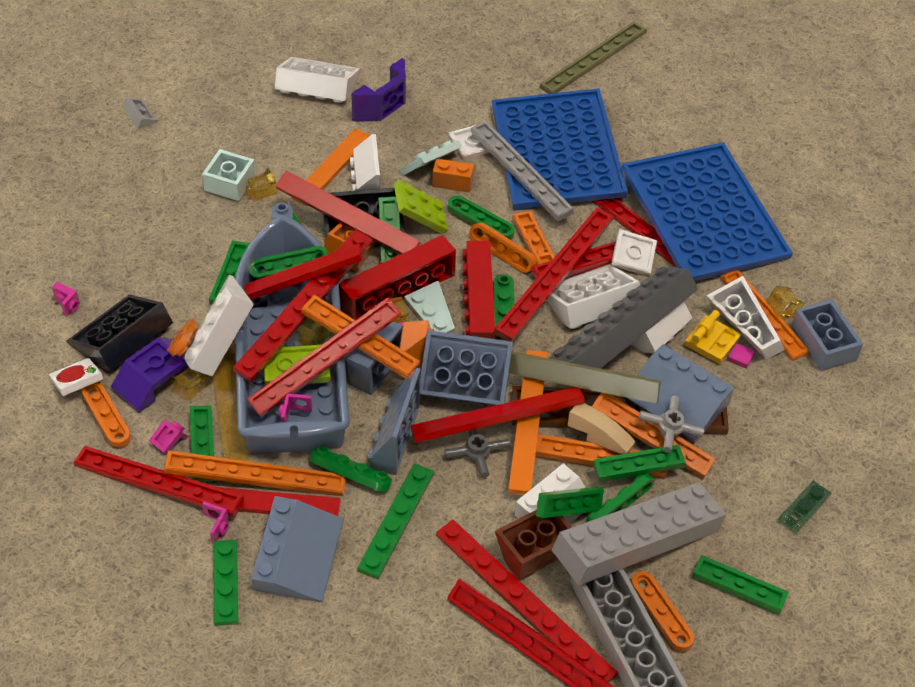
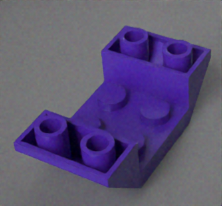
M401 58L390 66V81L376 91L363 85L351 94L352 120L354 122L382 121L406 103L405 59Z
M158 337L125 360L111 385V389L138 413L156 401L154 390L179 371H183L187 376L196 372L190 369L184 359L186 351L180 357L177 354L173 357L167 351L173 339Z

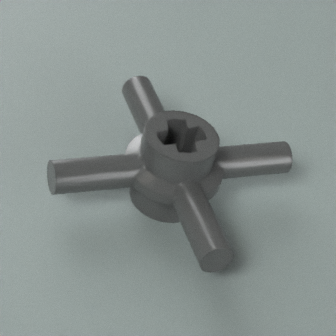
M477 429L469 430L470 438L465 443V446L445 449V457L451 458L467 455L471 460L477 462L481 477L486 478L490 474L485 458L489 456L492 450L510 448V440L488 442L484 435L478 434Z

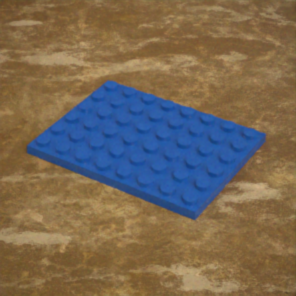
M600 88L492 100L497 132L568 203L627 197L628 190ZM505 168L513 210L541 207L542 205Z
M724 142L622 163L621 170L676 267L689 269L694 281L791 259L793 255L791 249Z

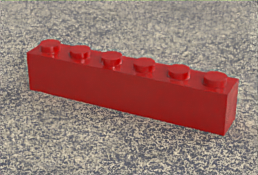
M466 241V249H462V261H466V264H463V276H467V279H463V290L467 291V294H464V306H468V309H465V322H469V325H465V335L495 339L490 241Z

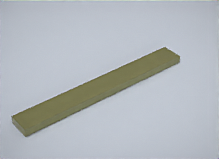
M633 21L540 83L539 88L548 94L558 93L647 33V29Z
M514 351L511 353L509 374L652 403H658L660 380Z

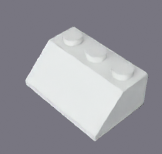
M372 134L353 149L354 157H350V168L354 169L351 171V180L356 183L352 184V191L380 189L376 134Z
M685 301L630 345L642 353L654 354L662 344L671 341L674 335L679 330L684 329L686 324L692 319Z
M562 464L516 501L515 516L519 519L537 510L539 493L585 488L577 474L565 464ZM583 513L563 515V517L571 524Z

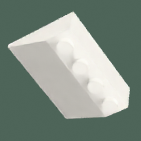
M290 57L276 68L275 89H279L282 93L296 92L299 96L313 95L316 99L324 100L330 98L334 102L342 103L350 97L360 68Z
M610 264L563 280L547 301L564 325L570 329H576L585 323L596 321L601 313L610 310L615 302L622 300L630 290L640 286V282Z
M231 275L228 276L192 339L184 357L190 369L213 376L254 305Z

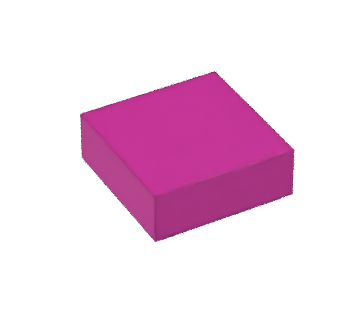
M736 343L727 361L747 369L755 354V350Z

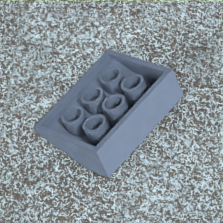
M428 330L420 376V397L490 407L505 403L513 342Z
M662 344L637 375L661 381L658 403L627 397L623 398L644 412L661 416L669 410L671 396H678V411L684 416V423L704 428L705 432L730 404L734 387ZM686 432L680 433L693 443L700 437Z
M415 368L395 389L393 397L388 398L387 414L382 415L380 422L381 431L376 432L374 444L376 445L374 449H370L368 455L371 469L397 475L411 434L410 425L415 423L420 408V368Z
M275 496L251 577L253 589L322 602L344 519L301 501Z

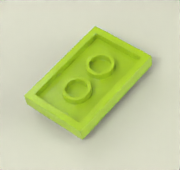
M399 179L394 183L400 213L439 233L448 231L443 204L439 199L433 198L424 191H420L411 184Z
M321 345L282 347L264 367L265 386ZM330 368L308 384L331 382Z

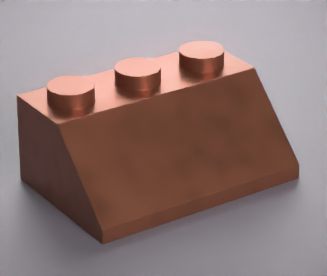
M537 510L495 530L504 561L518 580L558 560L552 551L555 541L561 531L572 528L563 516L541 518L536 516Z

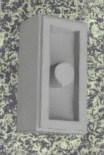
M126 98L123 109L137 129L158 122L143 99Z

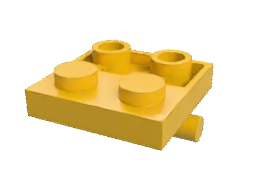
M713 310L709 316L705 315L687 337L684 346L721 364L735 344L738 343L742 334L716 321L720 313L717 310Z

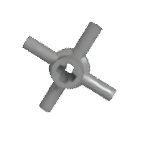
M671 396L669 410L661 416L640 411L638 417L640 420L659 425V432L665 437L663 451L668 453L672 451L673 440L676 435L686 432L702 437L704 434V428L684 423V416L678 411V396Z

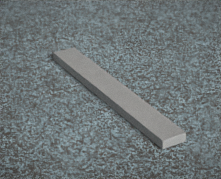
M487 121L471 127V133L557 221L574 214V208Z

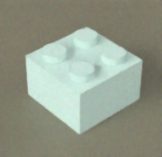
M221 149L218 150L202 173L204 191L237 201L241 199L256 177L254 159Z

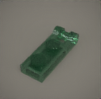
M813 480L787 510L783 511L778 522L783 525L787 524L797 534L828 500L832 492Z

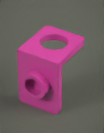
M286 393L284 405L281 404L279 408V418H281L282 423L288 422L290 410L312 412V397ZM302 400L305 401L307 405L300 406L297 405L295 401Z
M203 502L204 515L217 519L210 532L213 544V541H218L220 536L225 535L229 528L228 511L225 508ZM209 509L216 511L219 515L212 513Z

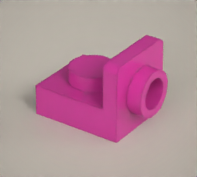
M56 282L52 286L54 298L61 304L64 315L68 316L79 307L78 293L76 290Z
M164 420L149 441L162 452L168 454V450L171 451L181 437L187 439L188 436L183 432L185 428L176 421L170 423Z

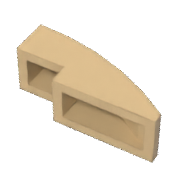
M580 404L574 406L570 411L568 426L587 433V441L620 454L629 453L635 445V440L620 425L597 409L587 404Z

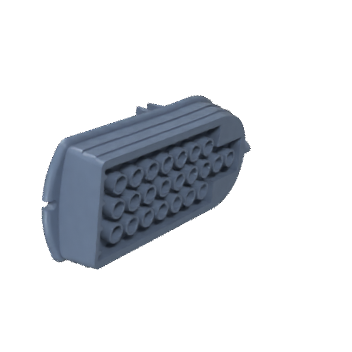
M277 203L272 208V221L256 235L242 256L235 280L245 291V284L256 281L249 272L251 263L254 260L322 245L311 232L293 220L292 207L289 204ZM311 279L251 300L254 305L235 336L236 363ZM337 284L324 298V301L341 311L339 285ZM308 317L283 347L322 345L336 334ZM345 357L330 367L331 382L307 384L294 393L312 397V412L290 410L288 422L283 423L281 418H279V408L281 404L284 405L285 401L263 417H260L247 400V398L265 386L264 368L252 382L236 373L238 432L244 436L246 448L250 454L308 451L318 446H324L328 449L342 447L345 429L349 426L350 422ZM297 400V401H295V403H296L297 405H300V406H305V405H307V403H306L305 401H302V400Z

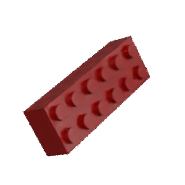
M441 235L373 268L362 271L358 275L345 279L339 283L341 311L352 319L357 320L386 298H389L395 305L403 301L404 296L436 281L441 283L455 276L456 249Z

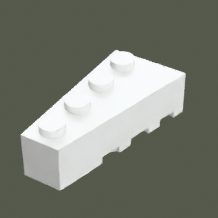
M743 276L706 295L710 304L765 359H769L784 351L780 338Z

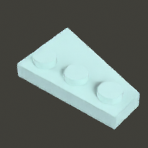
M449 140L441 144V148L435 146L428 150V154L425 151L415 156L416 160L399 169L400 174L404 176L415 169L436 161V158L440 159L462 147L459 140L453 143Z
M439 281L404 296V301L421 321L429 320L431 329L434 328L438 332H455Z

